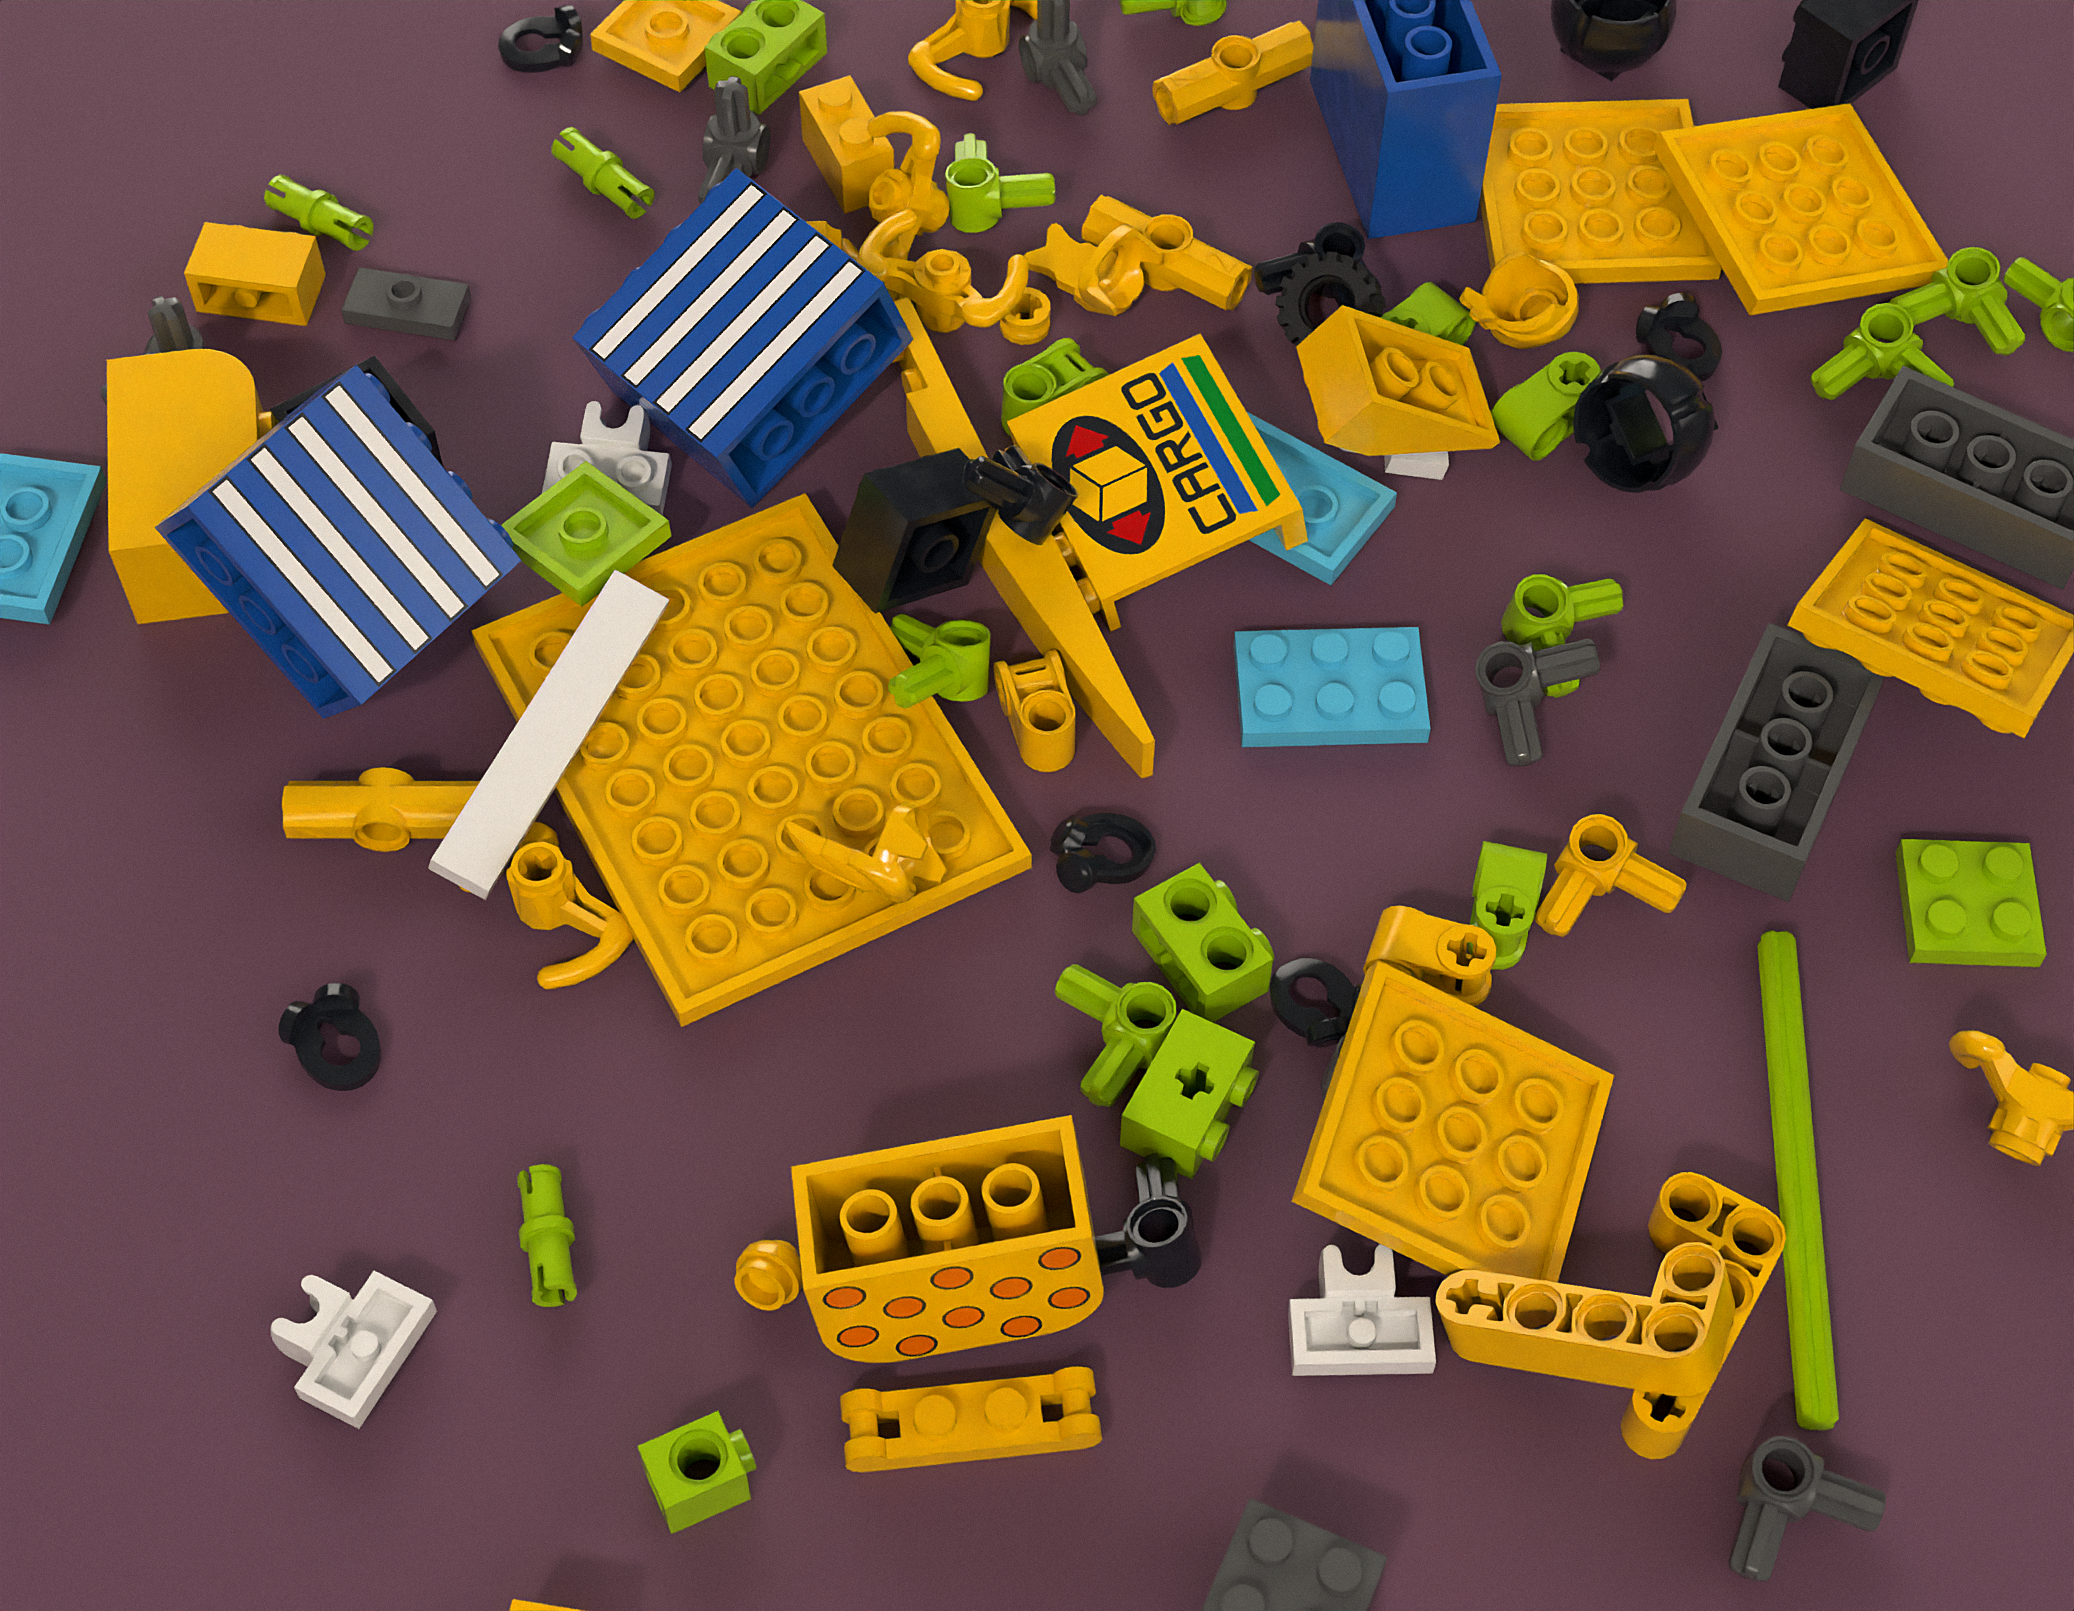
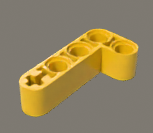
M1680 1172L1669 1177L1662 1185L1649 1219V1235L1655 1246L1665 1254L1676 1246L1689 1242H1701L1710 1245L1721 1254L1725 1262L1735 1301V1314L1720 1364V1372L1783 1251L1786 1233L1784 1225L1778 1216L1769 1209L1703 1175L1694 1172ZM1682 1208L1688 1210L1696 1216L1698 1221L1688 1222L1681 1220L1671 1209ZM1734 1241L1749 1242L1757 1247L1762 1255L1744 1253L1737 1247ZM1698 1287L1690 1291H1698L1706 1287ZM1680 1347L1671 1352L1687 1350L1690 1347ZM1713 1384L1704 1392L1691 1397L1666 1395L1675 1401L1663 1422L1651 1417L1662 1394L1634 1389L1620 1424L1622 1437L1628 1447L1638 1455L1649 1459H1664L1674 1454L1682 1445Z
M1689 1242L1676 1246L1665 1255L1660 1265L1651 1297L1480 1270H1462L1451 1274L1442 1281L1436 1291L1435 1299L1451 1346L1461 1358L1472 1362L1677 1397H1691L1700 1394L1713 1384L1719 1372L1735 1314V1301L1725 1262L1715 1248L1701 1242ZM1698 1287H1706L1698 1291H1690ZM1544 1324H1549V1325H1547L1546 1327H1543V1328H1540V1329H1534V1328H1536V1327H1538V1326H1541V1325H1544ZM1609 1336H1618L1608 1341H1601ZM1680 1347H1690L1681 1352H1671Z

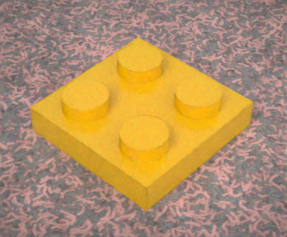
M624 0L590 34L592 50L669 88L681 92L706 66L704 47L713 35L723 31L742 12L719 0Z

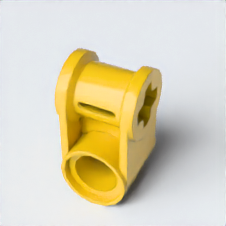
M1056 649L1049 650L1044 653V658L1009 666L1004 660L995 662L993 669L999 701L1005 716H1008L1021 758L1026 765L1041 772H1055L1065 768L1072 761L1075 754V706L1067 688L1064 668Z
M1390 906L1384 909L1380 916L1363 970L1366 975L1367 970L1379 960L1475 1007L1486 1000L1491 991L1492 975L1490 970L1496 959V945L1493 938L1484 929L1475 925L1461 924L1427 915L1412 907ZM1468 942L1473 943L1472 955L1466 953ZM1456 979H1462L1461 991L1455 989Z

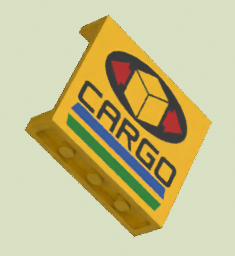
M1201 333L1007 421L1014 446L1020 447L1032 464L1035 462L1041 463L1055 470L1069 481L1079 494L1055 527L1058 534L1053 535L1068 567L1076 566L1082 579L1076 581L1091 613L1094 614L1100 611L1110 632L1121 627L1114 601L1255 536L1274 529L1286 551L1308 541L1302 506Z

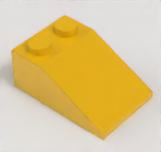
M1344 305L1337 309L1296 346L1304 373V382L1309 389L1318 419V429L1326 444L1366 456L1492 449L1500 443L1470 348Z

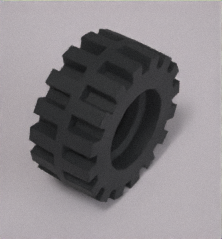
M1327 252L1324 255L1316 253L1307 256L1308 260L1304 263L1297 262L1291 268L1293 272L1289 278L1284 276L1280 284L1283 287L1281 296L1277 295L1276 306L1279 307L1280 315H1277L1279 325L1283 327L1284 335L1295 346H1298L1317 328L1309 317L1308 303L1314 291L1325 283L1337 282L1349 288L1354 299V309L1381 318L1383 308H1386L1385 297L1381 293L1382 287L1378 279L1361 262L1337 252Z

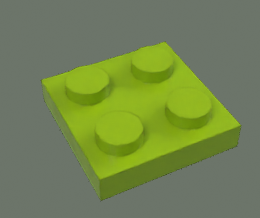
M584 461L501 525L510 535L513 541L512 549L522 560L521 562L581 607L602 591L614 570L623 574L672 537L668 519L587 461Z
M1900 840L1895 855L1909 963L2041 966L2047 953L2030 843Z

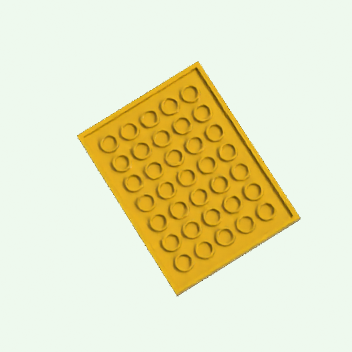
M806 493L643 559L624 573V575L668 598L669 602L665 612L554 789L558 800L618 911L623 915L633 939L681 1027L1032 868L1031 852L933 696L909 708H902L896 704L895 696L888 690L889 681L900 672L912 667L913 664L881 613H874L832 566L839 546ZM561 593L471 630L475 646L517 723L598 595L581 607L567 595ZM910 802L926 811L929 819L932 845L948 871L940 884L913 878L912 880L917 888L914 896L910 901L904 903L894 902L885 898L878 891L862 893L857 888L841 882L812 866L798 851L784 825L789 820L819 836L873 857L878 840L890 814L900 803Z

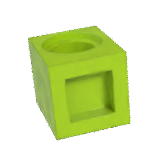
M719 1411L637 1446L644 1473L671 1534L751 1499L746 1474L757 1469L753 1455L741 1429L728 1434ZM698 1460H711L719 1464L717 1471L712 1476L703 1480H693L683 1475L687 1467Z

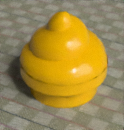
M760 1240L749 1244L736 1262L734 1283L740 1296L752 1306L768 1311L776 1310L783 1304L793 1301L803 1287L801 1261L796 1248L783 1240Z

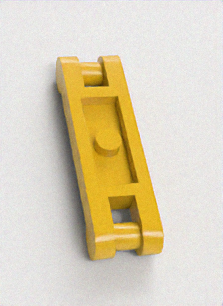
M1074 1366L1063 1368L1049 1375L886 1392L869 1388L851 1390L840 1397L841 1419L849 1424L850 1440L844 1444L845 1466L848 1470L854 1472H872L1080 1450L1096 1446L1102 1441L1099 1417L1091 1412L1090 1398L1096 1394L1094 1372L1088 1367ZM1062 1404V1419L1059 1421L1043 1422L1041 1406ZM899 1421L900 1438L884 1439L879 1437L878 1423Z

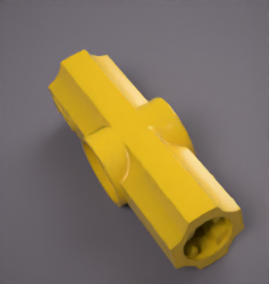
M1299 20L1294 23L1285 24L1253 39L1237 35L1221 38L1214 44L1211 57L1153 81L1152 92L1159 109V114L1170 126L1174 123H1182L1218 106L1227 110L1247 108L1254 103L1259 88L1311 66L1313 43L1310 31Z
M1100 195L1090 206L1089 214L1082 225L1083 240L1098 247L1113 230L1120 225L1129 224L1163 251V262L1160 266L1143 261L1140 262L1144 282L1151 288L1160 291H1172L1182 288L1224 310L1229 309L1231 311L1243 299L1247 286L1252 279L1253 267L1193 238L1191 225L1182 217L1173 214L1151 217L1110 196L1105 197L1103 195ZM1118 246L1114 247L1111 251L1118 253Z
M386 767L372 768L364 771L359 776V781H289L288 785L284 786L282 796L283 829L286 838L354 839L360 846L373 851H397L405 848L410 839H444L480 781H414L413 777L406 772Z

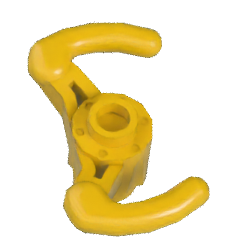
M956 0V12L948 22L926 39L913 46L908 55L910 67L921 80L935 90L951 97L970 101L978 100L983 94L982 85L978 81L952 75L937 67L936 63L944 62L963 52L978 58L993 57L1003 52L1009 44L1010 6L1020 8L1034 20H1037V0Z
M891 111L869 120L867 126L869 134L875 138H881L892 133H907L912 136V145L909 147L899 169H886L875 179L870 188L868 205L872 217L880 223L906 208L913 210L917 214L918 222L916 226L895 238L882 252L884 258L893 257L908 260V253L915 235L922 236L924 232H936L944 225L949 214V200L947 195L937 188V182L932 181L935 161L941 144V135L938 128L920 115L908 111ZM842 238V251L857 261L859 251L848 239Z
M909 208L903 209L884 219L869 233L859 250L857 262L880 279L887 289L903 294L914 301L916 312L921 322L927 328L936 332L954 331L961 327L964 322L980 328L993 326L1006 317L1017 305L1028 283V259L1020 254L1013 255L1008 260L1007 277L1003 287L991 299L982 298L980 293L971 286V268L968 260L956 251L945 249L930 251L919 258L917 262L893 257L884 258L882 252L895 238L916 226L918 216Z
M534 822L512 859L511 867L506 872L507 881L520 920L533 929L552 930L567 924L591 936L600 938L598 945L586 954L568 962L544 966L538 972L537 981L539 985L544 989L551 990L576 985L598 975L618 960L633 941V936L621 912L613 909L586 891L575 876L571 861L563 857L558 847L557 833L544 823ZM459 886V888H460L461 890H463V891H465V892H468V893H471L470 891H468V890L462 888L461 886Z
M1962 1030L1952 1036L1949 1041V1048L1953 1057L1968 1069H1974L1981 1065L1998 1100V1105L1987 1129L1993 1131L1988 1144L2017 1160L2034 1166H2040L2045 1155L2053 1156L2063 1132L2074 1129V1092L2067 1089L2071 1079L2057 1070L2038 1063H2032L2027 1072L2015 1062L2011 1054L2005 1051V1046L1999 1039L1986 1033Z

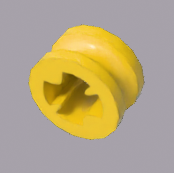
M1026 287L1021 300L1006 317L1000 320V331L1003 336L1010 342L1019 345H1032L1043 340L1050 330L1051 307L1047 296L1038 289ZM1020 313H1029L1030 319H1021Z

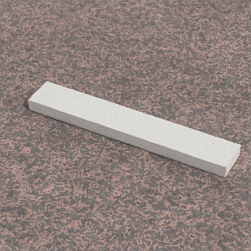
M614 570L431 858L428 869L484 900L488 898L665 612L669 602L668 598Z

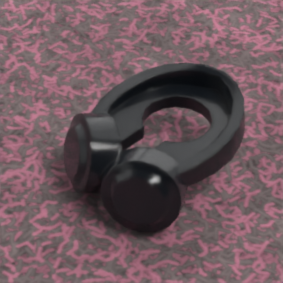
M565 4L554 8L555 15L553 17H529L510 25L502 33L498 44L503 62L515 71L527 73L543 72L560 65L569 67L570 64L576 61L583 46L582 23L574 7L570 4ZM526 34H538L545 39L558 38L561 41L560 43L545 44L543 48L534 52H524L515 46L516 41Z
M1683 292L1669 295L1662 301L1659 307L1646 306L1638 317L1636 339L1638 343L1646 346L1649 355H1662L1676 360L1683 365L1691 363L1697 377L1701 381H1706L1714 374L1722 356L1721 343L1713 329L1699 318L1698 303L1692 295ZM1665 329L1679 332L1683 338L1697 341L1704 348V355L1697 359H1685L1678 356L1672 349L1674 338Z
M1097 813L1083 818L1070 815L1057 826L1051 837L1050 851L1059 857L1056 864L1058 879L1067 890L1073 893L1085 892L1091 889L1097 882L1125 884L1138 879L1149 869L1156 851L1155 840L1143 824L1131 817L1115 813ZM1104 837H1116L1129 846L1132 852V860L1123 864L1115 863L1104 855H1093L1081 846H1097Z
M1301 958L1279 967L1273 975L1270 983L1271 1006L1278 1019L1289 1030L1306 1038L1308 1046L1324 1048L1338 1044L1340 1039L1346 1035L1362 985L1357 983V986L1354 987L1344 973L1329 963L1316 959ZM1305 977L1315 978L1322 982L1327 990L1326 1001L1340 1012L1339 1017L1329 1019L1316 1007L1306 1008L1299 1006L1290 997V986L1294 981Z
M330 983L320 987L315 992L312 1003L304 1001H294L285 1009L278 1029L281 1041L295 1047L302 1068L315 1082L327 1089L351 1091L363 1087L373 1078L381 1061V1046L377 1031L371 1020L359 1010L360 996L357 990L343 983ZM322 1023L334 1025L340 1035L352 1036L360 1042V1052L356 1059L343 1066H334L323 1059L322 1051L326 1042L319 1032Z

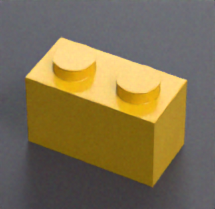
M846 76L799 91L802 139L844 214L869 206V192L875 179L886 169H895L894 149L886 136L875 138L869 134L867 130L868 122L874 118V115L852 77Z
M204 222L184 271L196 312L307 326L326 276L316 236Z

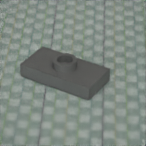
M358 268L341 312L346 324L455 341L471 300V294L468 284Z

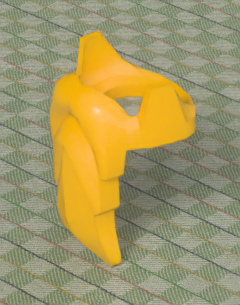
M1053 223L1047 229L1046 246L1026 252L1024 255L1028 259L1029 270L1044 274L1056 281L1059 289L1074 295V301L1087 311L1114 317L1129 309L1133 301L1138 299L1142 293L1144 276L1140 262L1143 261L1158 266L1163 262V251L1129 224L1120 225L1098 247H1095L1091 243L1080 244L1073 240L1061 225ZM1118 246V253L1111 250Z
M910 802L900 803L890 814L878 840L873 857L819 836L789 820L784 825L798 851L812 866L841 882L857 888L862 893L878 891L885 898L894 902L904 903L910 901L914 896L917 888L912 880L913 878L940 884L948 871L932 845L929 819L926 811Z

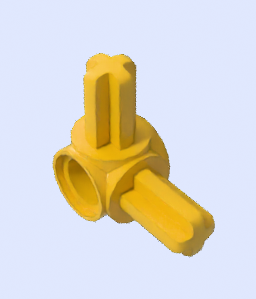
M1603 814L1589 815L1580 819L1573 826L1569 841L1554 864L1559 876L1537 909L1534 919L1548 934L1564 937L1569 934L1592 895L1603 896L1606 892L1611 894L1616 887L1663 913H1671L1682 899L1687 884L1684 879L1636 854L1638 843L1627 837L1623 826L1614 818ZM1587 845H1597L1603 847L1610 854L1611 858L1605 861H1594L1583 855L1580 849Z

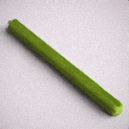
M1770 930L1762 934L1757 948L1780 1221L1784 1225L1786 1233L1783 1260L1797 1423L1801 1428L1824 1431L1834 1427L1839 1418L1797 947L1796 938L1791 932Z

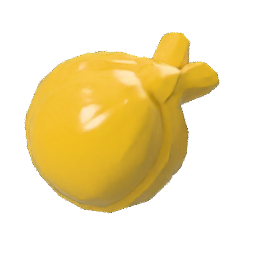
M1524 251L1511 253L1501 259L1491 271L1481 294L1466 287L1459 298L1461 303L1470 309L1469 316L1474 321H1477L1482 328L1490 329L1492 335L1501 344L1517 349L1537 348L1561 339L1570 331L1579 311V294L1568 273L1557 265L1537 260Z

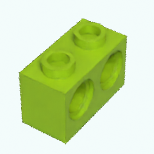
M757 0L751 2L739 17L723 31L713 35L704 47L709 87L714 89L718 81H727L730 76L739 77L741 84L748 88L750 110L760 115L827 54L825 13L802 0Z
M1200 862L1134 898L1132 932L1193 1014L1215 1022L1269 991L1274 953L1268 939L1258 928L1250 929L1238 914L1237 904L1230 889L1221 880L1214 882ZM1191 914L1199 917L1200 920L1184 921L1177 916ZM1228 962L1238 968L1221 970L1213 966V964Z

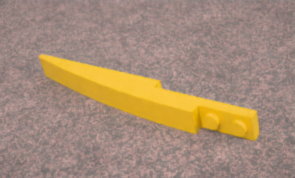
M906 297L894 301L914 339L892 363L899 361L903 369L901 378L906 394L907 432L920 458L960 448L969 459L976 460L979 456L988 458L910 298ZM997 509L978 561L1042 656L1044 657L1046 651L1056 649L1064 668L1068 691L1103 735L1141 779L1153 775L1155 739L1052 533L1043 545L1033 544L1012 531L1001 520Z

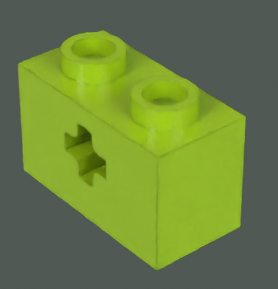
M1182 1009L1122 1114L1120 1146L1143 1157L1151 1153H1157L1160 1158L1170 1157L1176 1164L1177 1173L1193 1180L1203 1159L1214 1162L1221 1152L1230 1130V1125L1224 1121L1232 1106L1235 1104L1243 1108L1255 1088L1259 1077V1071L1251 1068L1255 1041Z

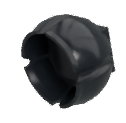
M1676 0L1551 1L1552 28L1557 41L1561 45L1560 51L1611 82L1622 72L1641 66L1664 46L1673 29L1677 13Z
M1633 355L1607 366L1588 384L1576 403L1573 428L1576 443L1587 444L1590 448L1584 462L1597 478L1610 487L1623 492L1639 493L1643 491H1656L1668 485H1674L1690 476L1699 466L1711 446L1713 432L1719 426L1714 417L1713 404L1707 401L1703 392L1705 386L1697 377L1692 364L1683 365L1676 360L1662 355ZM1646 390H1649L1658 399L1670 418L1673 440L1669 442L1666 441L1646 395Z

